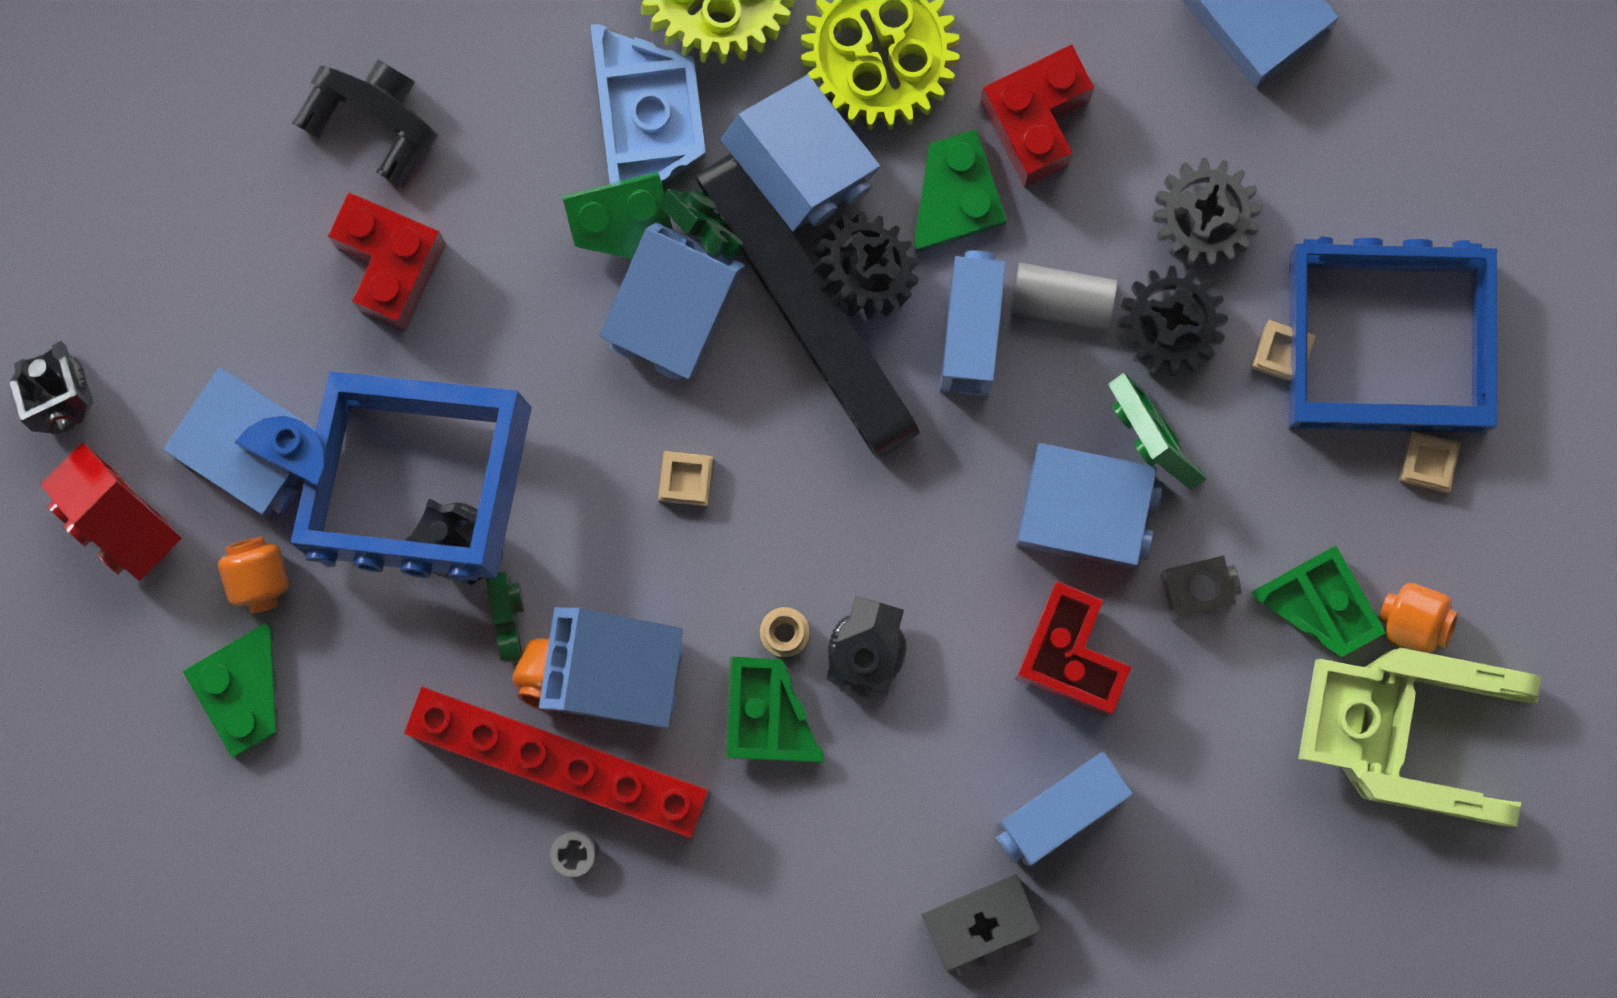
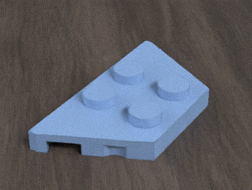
M599 24L591 25L610 184L658 172L663 186L706 157L694 57L690 55L684 57L681 55V52L672 49H660L652 42L637 37L631 39L608 31L607 27Z

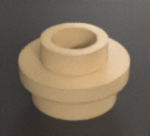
M781 607L772 610L764 617L760 626V639L763 646L769 653L781 658L793 657L799 654L806 647L810 636L806 618L793 608ZM781 624H789L795 631L794 637L788 642H781L775 636V630Z

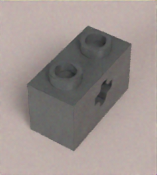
M1017 874L922 913L944 969L948 971L956 967L959 976L987 965L984 955L1003 948L1005 955L1008 956L1034 945L1031 935L1041 931ZM980 912L985 919L994 917L997 926L990 930L991 939L985 942L980 935L971 937L968 928L975 925L974 915Z

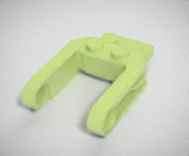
M1404 648L1389 650L1365 667L1324 659L1315 660L1299 760L1343 768L1362 799L1488 824L1518 827L1522 802L1483 797V793L1401 778L1399 770L1405 762L1416 696L1414 681L1506 700L1538 703L1542 677L1526 672Z

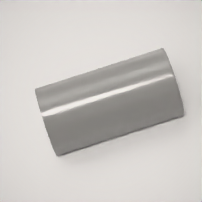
M1019 263L1010 313L1108 330L1115 300L1117 280Z

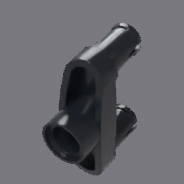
M380 60L376 61L365 81L339 70L320 66L311 81L315 86L296 119L292 121V124L320 139L321 133L340 101L345 103L346 99L354 102L397 128L395 133L399 135L376 173L404 188L405 182L424 150L429 152L438 136L424 120L403 105L415 81Z

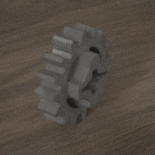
M1202 158L1198 171H1193L1192 167L1186 162L1180 168L1181 179L1171 174L1166 177L1164 184L1170 192L1158 191L1154 201L1164 206V209L1154 211L1152 220L1158 223H1165V227L1159 231L1157 238L1159 241L1169 238L1173 240L1174 243L1169 252L1172 256L1178 254L1181 250L1188 253L1187 265L1192 266L1197 257L1201 256L1204 257L1206 267L1212 268L1217 255H1221L1222 259L1228 264L1235 258L1233 247L1245 252L1251 243L1244 234L1256 235L1259 231L1260 225L1250 220V218L1261 213L1262 205L1249 202L1255 195L1257 188L1255 185L1242 187L1240 183L1245 175L1243 170L1236 172L1233 176L1226 173L1228 169L1227 161L1223 160L1217 170L1210 169L1208 159ZM1207 183L1205 189L1196 193L1188 191L1181 193L1194 184ZM1225 189L1234 197L1238 208L1230 205L1224 193ZM1212 195L1214 197L1211 205L1213 207V217L1210 222H1207L1204 230L1201 231L1200 228L1203 220H1201L1202 211L1200 210L1204 204H1207ZM1176 218L1184 220L1190 232L1189 237L1179 228ZM1223 233L1228 235L1232 233L1224 241L1207 244L1208 238L1215 234Z

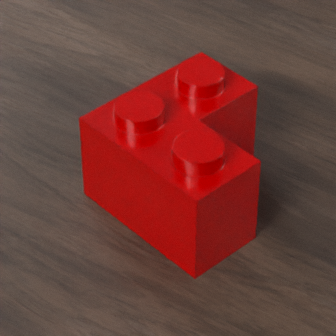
M1072 44L983 87L980 102L1024 187L1069 165L1072 151L1055 119L1089 103L1091 100L1094 86Z
M348 192L328 234V238L337 249L369 262V266L352 302L361 313L406 331L446 242L438 230Z
M84 442L40 484L52 498L47 507L64 523L63 527L83 546L86 547L93 541L100 547L101 550L96 555L117 575L125 569L140 582L182 539L164 517L136 494L121 476Z
M1056 581L1052 586L1015 679L1103 716H1111L1114 713L1132 667L1085 648L1103 600Z

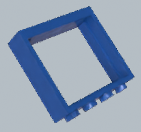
M1320 236L1319 239H1303V244L1297 243L1290 253L1289 327H1292V376L1289 381L1288 429L1487 434L1497 427V248H1482V243H1470V240L1455 241L1452 243V247H1433V241L1428 239H1408L1402 242V246H1383L1382 239L1369 237L1354 239L1353 245L1333 244V238ZM1308 268L1472 272V406L1307 402Z
M329 371L315 431L321 437L326 450L329 474L323 490L304 481L291 543L306 555L307 561L321 562L326 567L336 566L337 561L353 562L354 567L369 572H382L384 566L401 568L400 571L402 573L419 578H429L431 572L448 573L449 578L468 583V580L478 581V577L497 579L532 409L531 405L518 390ZM350 408L496 423L470 548L323 532Z

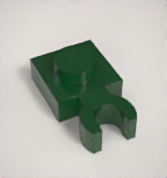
M668 189L658 203L663 211L687 235L696 236L701 241L702 247L711 256L717 258L722 252L726 258L733 261L742 248L743 243L741 240L725 229L728 224L714 211L716 208L715 203L705 194L697 190H691L690 193Z
M506 572L498 573L497 579L486 578L493 624L496 627L499 655L501 661L505 663L519 660L523 652L516 613L525 612L520 583L511 584L510 576Z

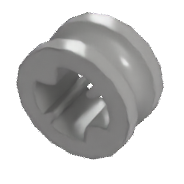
M579 831L567 832L559 836L552 844L550 851L551 863L555 870L561 875L570 878L580 877L590 871L597 858V847L593 839L586 833ZM571 840H577L582 843L579 849L584 847L587 849V859L578 861L577 868L575 869L565 865L568 859L562 861L560 858V850L568 848Z

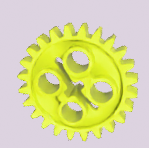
M644 0L642 2L641 14L654 15L650 26L652 32L660 31L664 28L667 29L664 45L669 46L677 40L683 42L682 56L685 57L694 47L700 49L701 62L705 63L710 51L717 52L721 64H725L728 52L734 50L741 60H745L749 44L761 53L766 42L764 36L776 41L780 32L778 24H788L791 12L787 8H792L795 0ZM703 2L702 8L695 15L688 14V12ZM721 12L728 15L731 21L717 23L709 15Z
M816 0V9L822 17L807 16L806 26L815 33L801 35V45L813 50L801 55V64L807 67H816L807 75L810 76L815 84L822 83L819 89L827 99L833 98L832 105L838 113L844 107L849 110V125H853L858 117L863 115L866 116L868 130L873 129L877 118H884L888 130H893L895 116L901 115L904 121L911 125L913 124L912 109L917 108L925 115L930 114L931 106L927 99L929 96L935 100H944L945 92L938 83L953 84L955 74L945 66L959 65L960 55L947 49L959 45L960 37L959 34L945 33L954 25L955 18L953 15L939 17L944 8V0H934L931 3L927 0H833L832 3L825 0ZM888 10H898L905 15L907 20L900 27L891 28L884 25L880 17ZM863 11H867L870 14L882 48L889 47L888 64L899 81L900 87L898 89L891 87L880 54L872 52V35L860 15ZM851 28L859 32L862 38L853 46H843L834 37L840 30ZM906 54H917L924 59L926 65L918 72H908L901 67L899 61ZM870 72L878 76L881 83L874 90L864 91L856 87L853 80L860 73Z

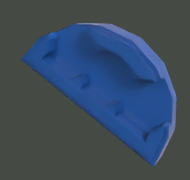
M287 416L264 418L247 427L234 442L243 450L323 490L329 474L326 450L321 437L302 420Z

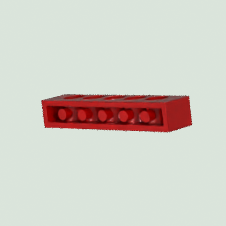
M422 686L404 731V735L692 839L695 836L710 794L708 789Z

